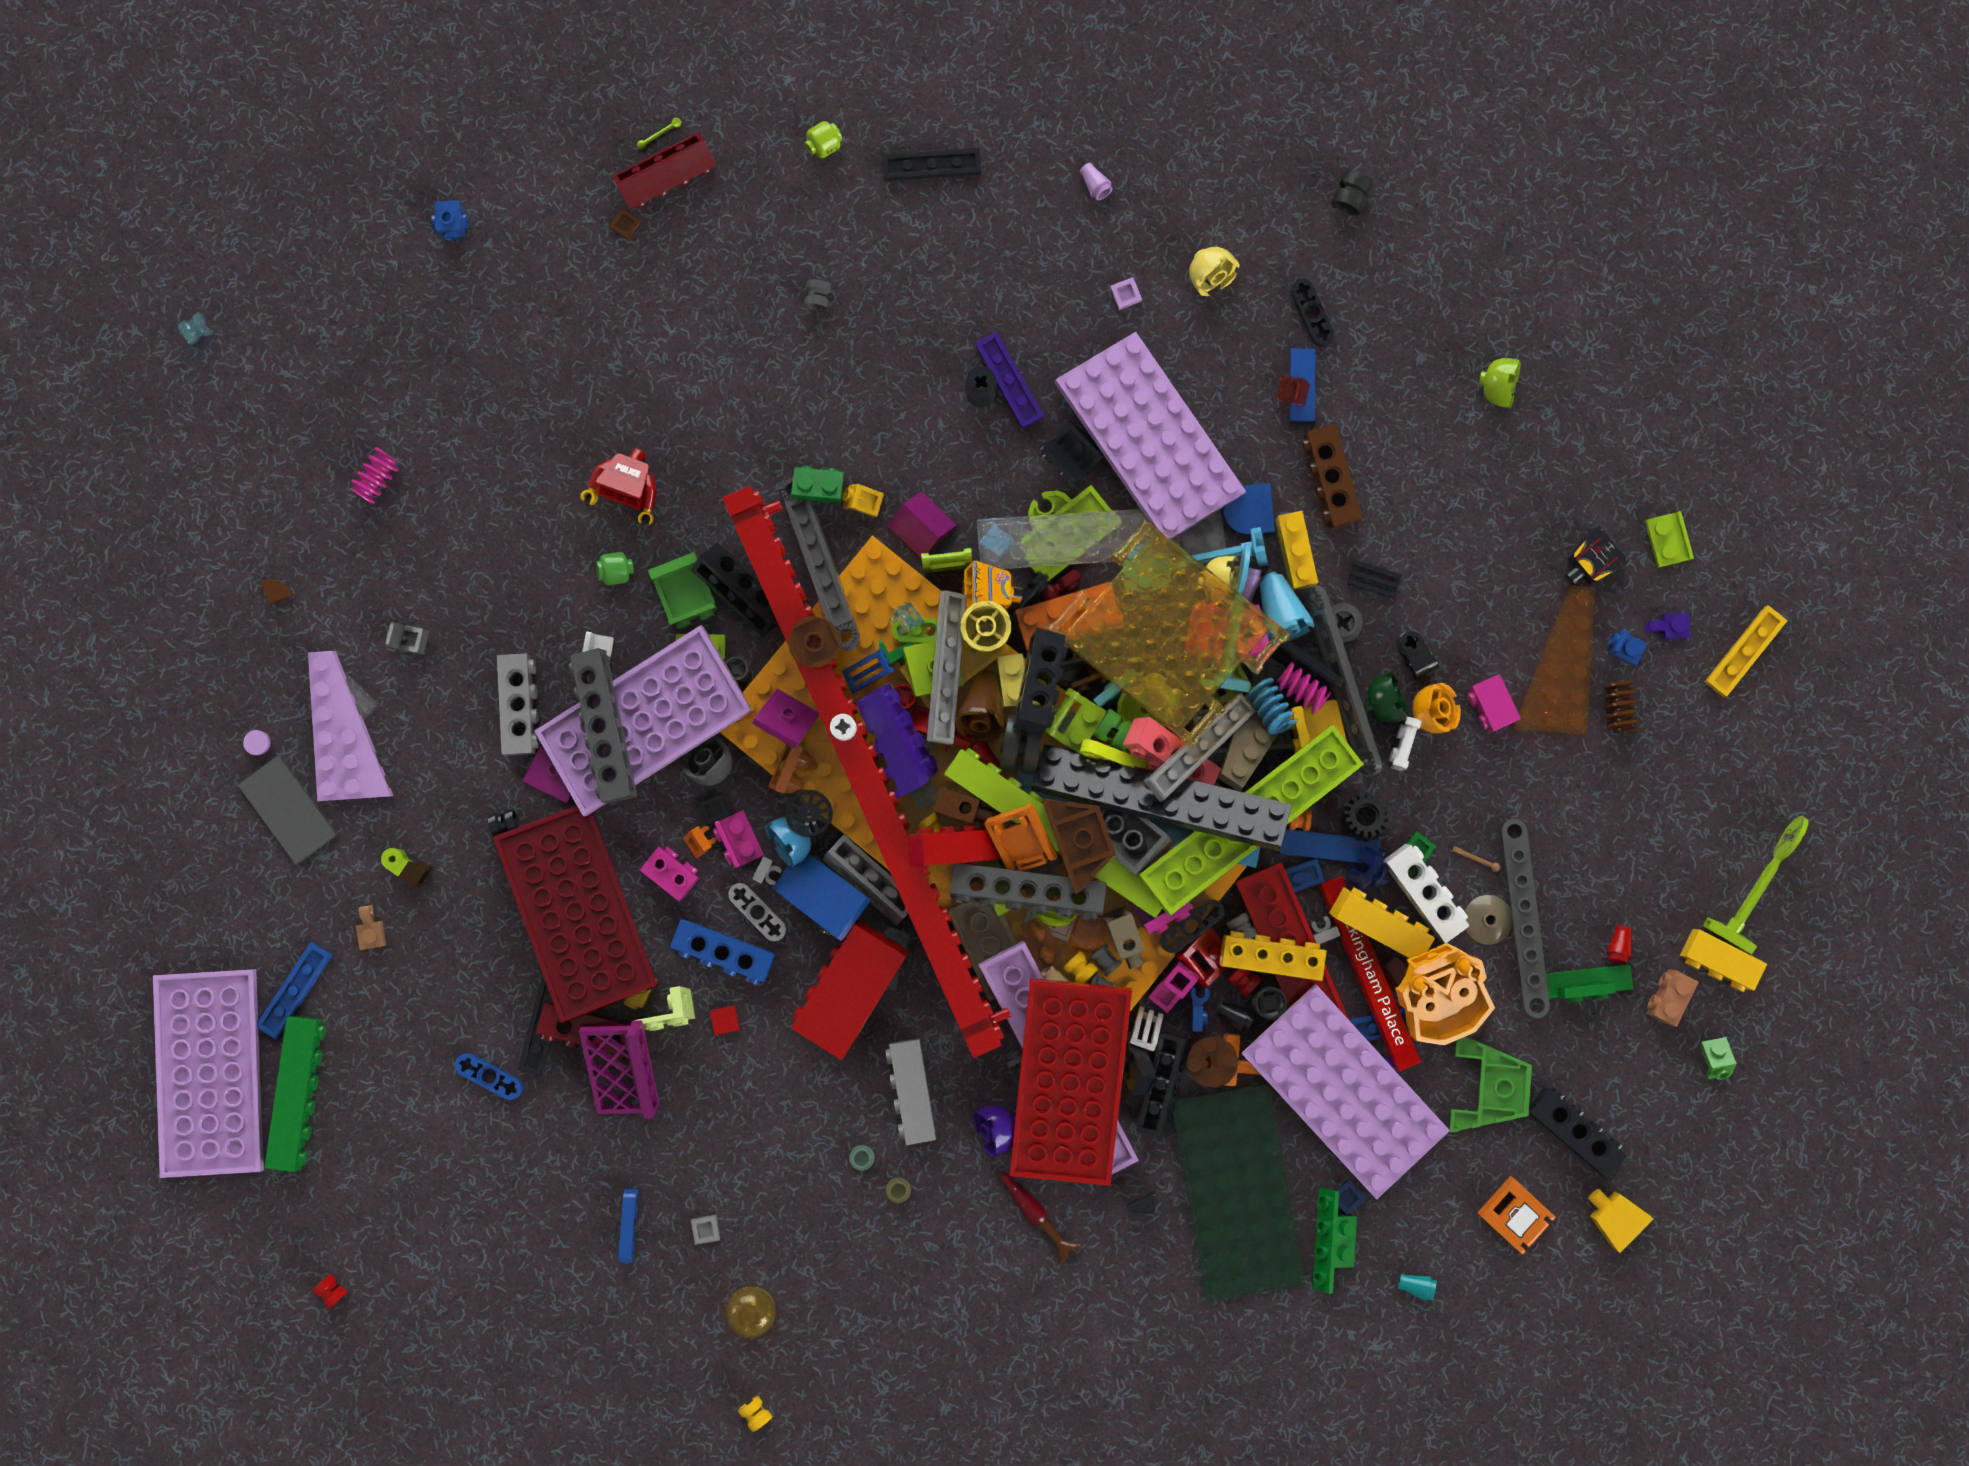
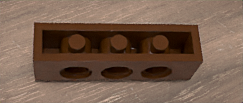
M1336 424L1307 431L1304 435L1305 439L1302 440V446L1305 454L1309 453L1312 463H1309V471L1311 477H1316L1318 486L1315 487L1318 501H1323L1325 510H1322L1324 523L1326 525L1329 524L1330 529H1335L1361 521L1363 519ZM1318 450H1327L1330 458L1327 460L1320 458ZM1325 473H1333L1336 476V483L1327 482ZM1332 496L1341 497L1343 506L1337 507L1333 505Z

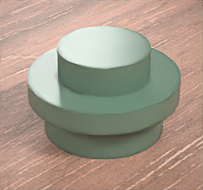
M866 1145L854 1147L849 1156L851 1165L860 1171L869 1169L875 1159L874 1152Z

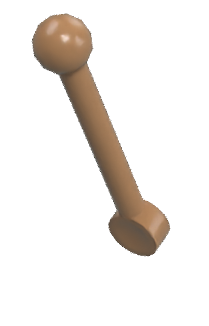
M1455 846L1452 849L1453 852L1490 867L1493 872L1501 870L1499 863H1491Z

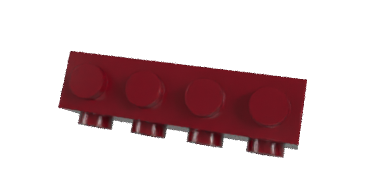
M697 132L612 175L630 210L643 206L654 197L665 195L668 190L677 185H685L691 178L706 174L717 165L700 132Z

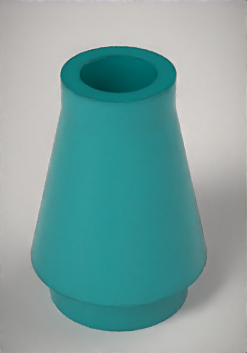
M1401 1274L1398 1289L1404 1290L1425 1302L1426 1299L1433 1301L1437 1281L1432 1280L1431 1276Z

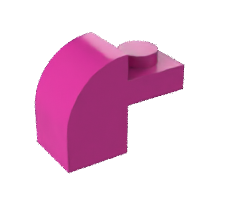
M1178 960L1149 994L1148 998L1168 1013L1180 998H1184L1198 981L1199 976Z

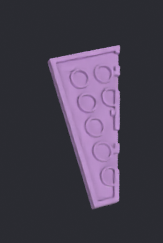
M336 651L309 652L317 801L394 796L384 777V770L380 767L376 757V750L363 718L359 715L355 705V698L349 690L346 682L347 678Z

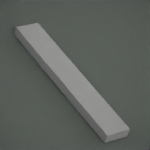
M946 590L940 592L927 741L952 745L954 742L963 641L960 628L961 619L965 613L966 595Z
M1240 692L1228 701L1144 781L1160 802L1165 800L1256 712L1243 694Z

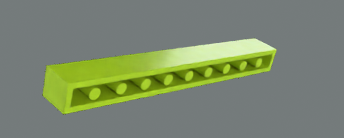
M970 748L966 751L961 749L944 775L1001 814L1032 803L1055 851L1060 854L1046 810L1042 804L1044 799L1033 791L1027 794L1021 790L1022 784L1014 778L1009 777L1007 780L999 775L1002 770L989 762L986 766L980 762L979 758L981 756ZM1020 817L1012 819L1011 821L1015 824L1020 823ZM1115 856L1094 876L1100 882H1106V886L1150 916L1156 918L1162 907L1138 875H1134L1117 861Z

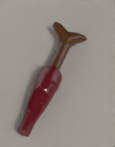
M1005 1172L999 1179L1007 1187L1026 1219L1033 1225H1039L1056 1245L1059 1254V1264L1065 1263L1069 1252L1078 1249L1081 1246V1242L1068 1241L1062 1238L1046 1219L1047 1212L1044 1207Z

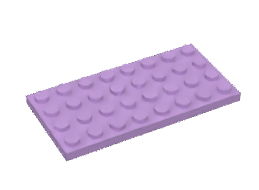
M1136 332L1055 380V385L1164 544L1246 492Z
M702 625L613 680L635 785L753 711ZM596 696L592 701L594 709L600 705L599 696ZM579 702L536 729L535 733L583 816H587L606 803H602L595 792L597 781L590 768L592 757L590 750L585 745L584 738L587 733L585 726L580 721L579 712L582 710ZM601 720L597 725L599 733L605 729L604 720ZM608 744L602 750L603 756L606 758L611 752ZM614 769L608 772V780L610 782L616 777Z
M256 969L154 975L153 995L160 1178L264 1171Z
M1316 984L1242 1052L1243 1056L1376 1199L1450 1131Z

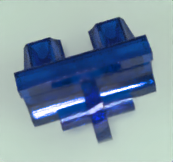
M1364 846L1357 860L1367 865V867L1363 871L1352 865L1347 871L1345 879L1362 892L1371 879L1373 881L1370 886L1374 889H1377L1379 884L1387 886L1390 882V878L1386 875L1390 870L1389 867L1383 865L1378 870L1385 860L1383 856L1386 851L1382 848L1375 851Z

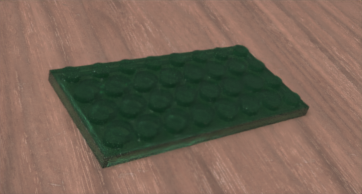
M1270 1084L1177 1099L1173 1118L1206 1302L1305 1285Z

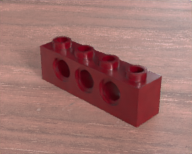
M545 1001L536 1033L541 1034L540 1038L543 1040L555 1042V1038L565 1040V1045L579 1048L582 1045L579 1034L581 1027L630 1026L631 1024L589 1013L571 1020V1029L568 1032H561L557 1028V1023L560 1020L554 1003ZM596 1035L589 1039V1041L597 1046L603 1041ZM620 1035L621 1040L619 1044L623 1045L626 1042L625 1036ZM607 1043L601 1048L614 1054L617 1051ZM621 1053L617 1057V1059L628 1061V1058Z

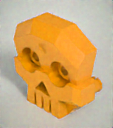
M1448 943L1421 953L1419 956L1416 955L1407 959L1409 967L1401 984L1395 988L1399 1004L1405 1008L1406 1023L1410 1036L1420 1042L1446 1045L1475 1033L1495 1009L1483 983L1487 977L1482 960L1466 954ZM1464 988L1463 993L1459 994L1460 990ZM1431 1002L1430 1006L1426 1008L1427 1003Z

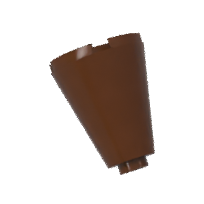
M984 670L976 674L958 711L955 727L964 737L968 734L973 736L974 741L989 742L1000 738V734L1005 732L1006 721L1000 677L991 670Z

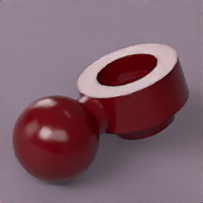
M1077 569L1069 572L1055 585L1048 584L1040 592L1041 599L1045 602L1058 598L1060 593L1066 590L1071 593L1081 585L1079 581L1082 579V576Z

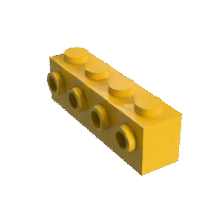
M1343 887L1329 914L1341 922L1408 958L1427 952L1435 937L1428 933L1430 928L1417 921L1415 925L1407 922L1409 917L1397 910L1392 914L1386 910L1388 906L1377 899L1370 902L1365 899L1367 894L1353 887L1352 891Z
M1230 931V935L1223 934L1219 961L1221 966L1323 980L1327 951L1320 949V944L1305 942V946L1295 945V940L1280 938V943L1270 941V936L1255 934V939L1245 938L1246 933Z

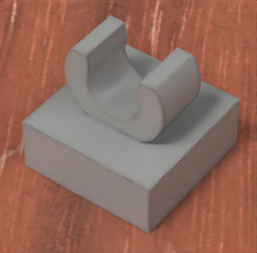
M763 856L752 879L762 883L765 877L767 883L775 885L776 881L769 878V873L773 870L781 873L782 870L778 866H770L772 860Z
M1327 916L1323 917L1325 926L1322 929L1317 927L1315 921L1310 923L1312 930L1316 932L1313 936L1318 944L1341 936L1337 926L1330 927L1331 921Z

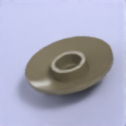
M1479 896L1472 900L1465 910L1468 916L1466 921L1469 924L1466 931L1478 943L1486 945L1499 943L1509 935L1512 929L1510 907L1497 896ZM1489 915L1494 918V922L1491 925L1486 922V918Z

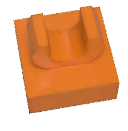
M697 826L683 837V840L696 859L706 853L717 840L716 837L711 840H707L704 833L710 829L708 826L702 829Z

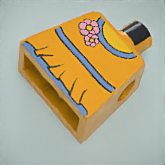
M973 561L964 570L965 611L972 604L981 601H993L1006 610L1011 605V602H1021L1023 589L1011 587V574L1008 571L979 561Z

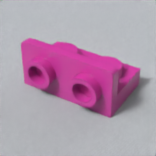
M744 810L715 822L717 828L713 829L718 842H724L727 851H724V855L729 865L734 864L735 868H738L764 856Z

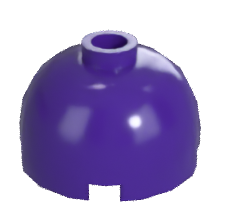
M988 1105L975 1110L977 1113L973 1114V1121L977 1134L981 1131L982 1137L987 1144L982 1146L985 1152L991 1157H996L1011 1149L1014 1137L1015 1115H1011L1007 1109L1000 1105Z

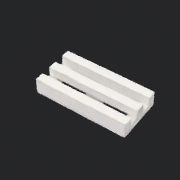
M1140 1006L1136 1015L1130 1043L1154 1051L1164 1014L1158 1013V1016H1154L1153 1010L1149 1009L1148 1013L1144 1012L1145 1007ZM1143 1018L1146 1019L1142 1040H1139L1137 1038ZM1151 1022H1154L1151 1042L1147 1043Z

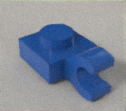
M1192 987L1190 990L1192 999L1191 1030L1203 1031V1026H1207L1208 1020L1207 1011H1203V1003L1208 1000L1210 991L1208 988H1204V996L1198 998L1195 994L1196 988Z

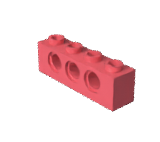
M1143 717L1133 720L1123 745L1131 750L1130 753L1133 756L1145 760L1149 763L1150 768L1157 770L1185 742L1151 717ZM1206 759L1186 779L1214 785L1221 768L1209 759Z

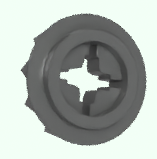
M1338 603L1331 606L1336 618V624L1339 622L1337 619L1339 616L1342 619L1351 617L1346 624L1347 629L1343 627L1338 628L1343 642L1355 639L1363 626L1362 616L1358 609L1348 603Z

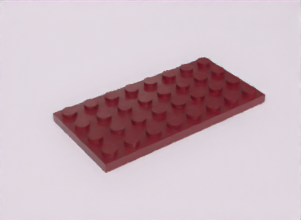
M574 806L493 837L561 1024L658 987L593 813L583 816L578 806Z

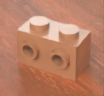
M1668 969L1659 980V988L1656 994L1648 1002L1647 1007L1649 1009L1646 1014L1669 1026L1677 1027L1699 982L1677 970Z

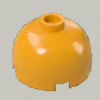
M1444 683L1429 685L1416 694L1413 700L1412 712L1415 719L1422 721L1421 729L1436 734L1449 732L1458 726L1461 714L1460 704H1455L1454 697L1457 696L1449 685Z

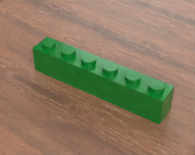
M294 1015L288 1016L286 1019L264 1167L266 1169L296 1172L301 1170V1167L306 1164L308 1153L304 1151L305 1141H308L311 1135V1126H308L309 1116L313 1115L315 1109V1101L311 1100L312 1092L317 1089L319 1077L315 1075L316 1065H320L322 1060V1051L319 1050L320 1040L324 1039L326 1033V1026L322 1025L323 1019Z

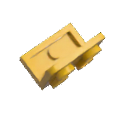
M1336 700L1325 701L1322 707L1313 715L1310 714L1311 705L1305 709L1302 706H1298L1288 710L1294 712L1289 720L1298 719V722L1291 728L1295 738L1292 739L1295 753L1332 725L1335 726L1347 742Z

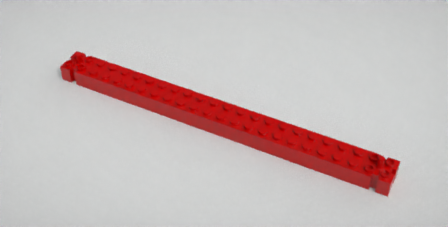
M749 485L722 499L788 644L794 625L803 618L815 615L810 605H804L803 600H806L807 597L800 583H795L793 580L797 575L790 560H784L782 556L787 553L779 536H773V532L777 530L769 515L783 509L780 501L777 500L765 506L759 491L753 492ZM809 637L810 642L807 643V646L818 649V644L822 642L821 638ZM835 659L830 664L821 668H807L795 660L973 1058L1002 1046L1000 1039H1003L1004 1035L998 1022L1011 1017L1009 1009L1004 1008L993 1013L988 1000H982L979 992L983 991L978 977H972L969 968L972 967L967 953L961 954L958 945L962 944L956 929L951 931L947 923L951 921L946 906L941 908L937 898L941 897L935 883H929L927 875L931 873L928 866L910 865L909 841L906 831L910 826L903 813L898 814L895 807L899 805L898 799L893 789L888 791L885 783L889 782L884 768L882 766L878 768L875 760L879 759L874 746L872 743L867 745L864 737L869 735L862 720L857 722L854 714L858 713L853 699L851 697L846 698L844 691H847L848 688L841 674L836 675L834 671L838 667ZM847 714L855 721L857 730L851 739L841 741L831 733L830 723L836 715Z

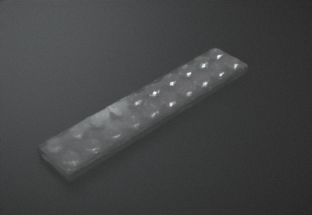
M1141 509L977 519L976 521L980 562L1000 569L1186 557L1226 549L1221 509L1165 544Z

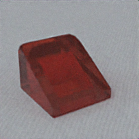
M1281 376L1276 400L1305 407L1310 383L1304 378Z
M1393 955L1381 966L1389 987L1394 990L1401 984L1408 967L1396 955Z

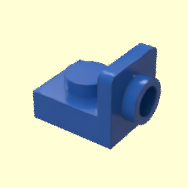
M1622 629L1618 633L1614 632L1608 642V645L1611 646L1608 653L1633 666H1637L1647 643L1629 635V631L1626 629Z

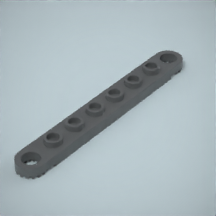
M789 478V480H785V483L782 484L781 494L825 618L834 625L839 634V648L845 651L852 650L860 642V633L811 500L793 499L788 494V490L793 484V478ZM845 632H852L853 638H851V641L842 643V635Z
M1319 585L1312 586L1304 592L1306 594L1304 595V598H1306L1304 601L1307 602L1306 606L1309 608L1310 616L1315 625L1313 629L1325 666L1341 677L1333 691L1352 750L1364 764L1359 770L1366 777H1371L1380 773L1382 768L1374 736L1368 723L1366 711L1359 695V689L1356 685L1327 593ZM1368 760H1370L1369 762H1372V764H1370L1372 765V767L1369 766Z
M1510 819L1503 824L1501 837L1523 1009L1532 1018H1542L1548 1013L1550 1003L1526 825L1521 820ZM1512 824L1517 825L1521 831L1520 836L1516 839L1511 838L1507 833L1508 827ZM1534 998H1538L1543 1004V1009L1539 1013H1534L1530 1009V1002Z

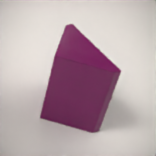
M920 492L901 506L887 527L922 560L921 554H930L957 525L923 492Z

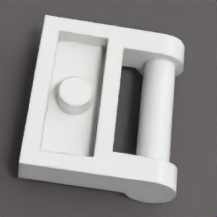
M1407 717L1405 724H1400L1396 736L1400 741L1398 747L1392 749L1389 761L1393 762L1392 769L1398 771L1407 769L1409 764L1407 760L1416 731L1420 729L1422 721Z

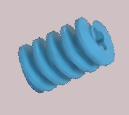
M1267 678L1258 683L1249 692L1247 697L1250 702H1253V708L1258 710L1257 715L1263 718V725L1269 726L1267 731L1270 735L1283 733L1291 729L1298 722V719L1289 720L1294 714L1292 710L1284 711L1289 704L1287 702L1279 703L1284 697L1283 694L1274 695L1279 689L1278 686L1269 687L1274 681L1273 678Z

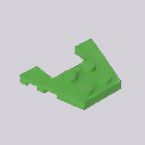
M1466 1036L1456 1040L1455 1057L1481 1059L1478 1111L1451 1109L1449 1132H1458L1464 1129L1528 1116L1532 1065Z

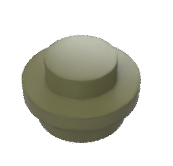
M896 1177L888 1182L886 1194L892 1202L902 1203L910 1196L911 1186L906 1179Z

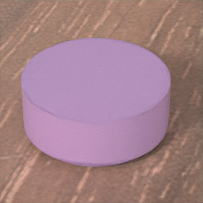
M253 730L246 734L243 745L248 753L262 755L270 747V738L263 731Z

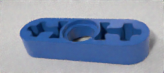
M472 1053L462 1054L455 1061V1069L458 1074L504 1099H516L523 1092V1083L519 1078ZM470 1058V1064L476 1068L479 1067V1064L483 1065L477 1073V1078L473 1076L476 1073L475 1070H463L462 1060L466 1061ZM486 1069H491L496 1074V1079L491 1084L486 1083L483 1079V1073ZM503 1075L505 1079L502 1082L506 1084L515 1082L514 1087L517 1089V1092H512L509 1095L507 1094L508 1089L505 1086L500 1085L499 1090L495 1086L500 1082Z
M625 1188L623 1194L618 1255L620 1263H632L634 1259L636 1230H633L634 1220H637L638 1189Z

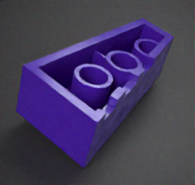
M890 683L864 695L856 702L868 732L875 734L874 746L878 755H883L888 767L885 768L888 779L893 777L897 789L894 790L897 798L922 787L939 771L935 758L929 754L922 735L916 731L912 724L911 715L903 708L898 692L892 688Z

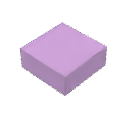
M1133 277L1110 286L1119 310L1142 301Z

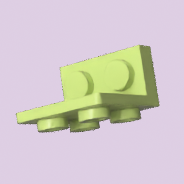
M680 986L670 988L667 1001L669 1009H673V1013L639 1019L643 1022L644 1030L664 1029V1024L668 1026L673 1025V1027L688 1025V1020L695 1019L691 989Z

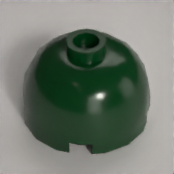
M1393 672L1374 679L1367 691L1368 699L1364 700L1368 713H1374L1377 719L1385 723L1403 721L1407 719V714H1409L1404 695H1401L1399 688L1394 686L1395 683H1398V680Z

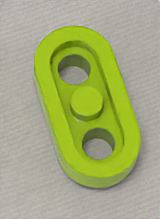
M899 618L892 626V634L900 643L907 644L912 642V644H921L936 640L938 621L934 618ZM908 627L910 630L909 634L902 635L900 629ZM932 627L935 630L932 636L926 635V628Z

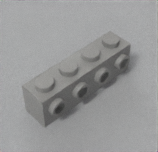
M920 1038L890 1043V1049L886 1050L888 1065L893 1064L894 1074L890 1075L892 1090L897 1089L898 1099L894 1100L896 1115L901 1114L902 1124L898 1125L900 1140L905 1139L906 1145L936 1140V1132Z

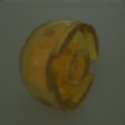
M756 1286L742 1287L728 1300L725 1310L726 1320L731 1330L738 1336L745 1338L759 1337L766 1333L773 1325L776 1316V1305L771 1295L763 1288Z

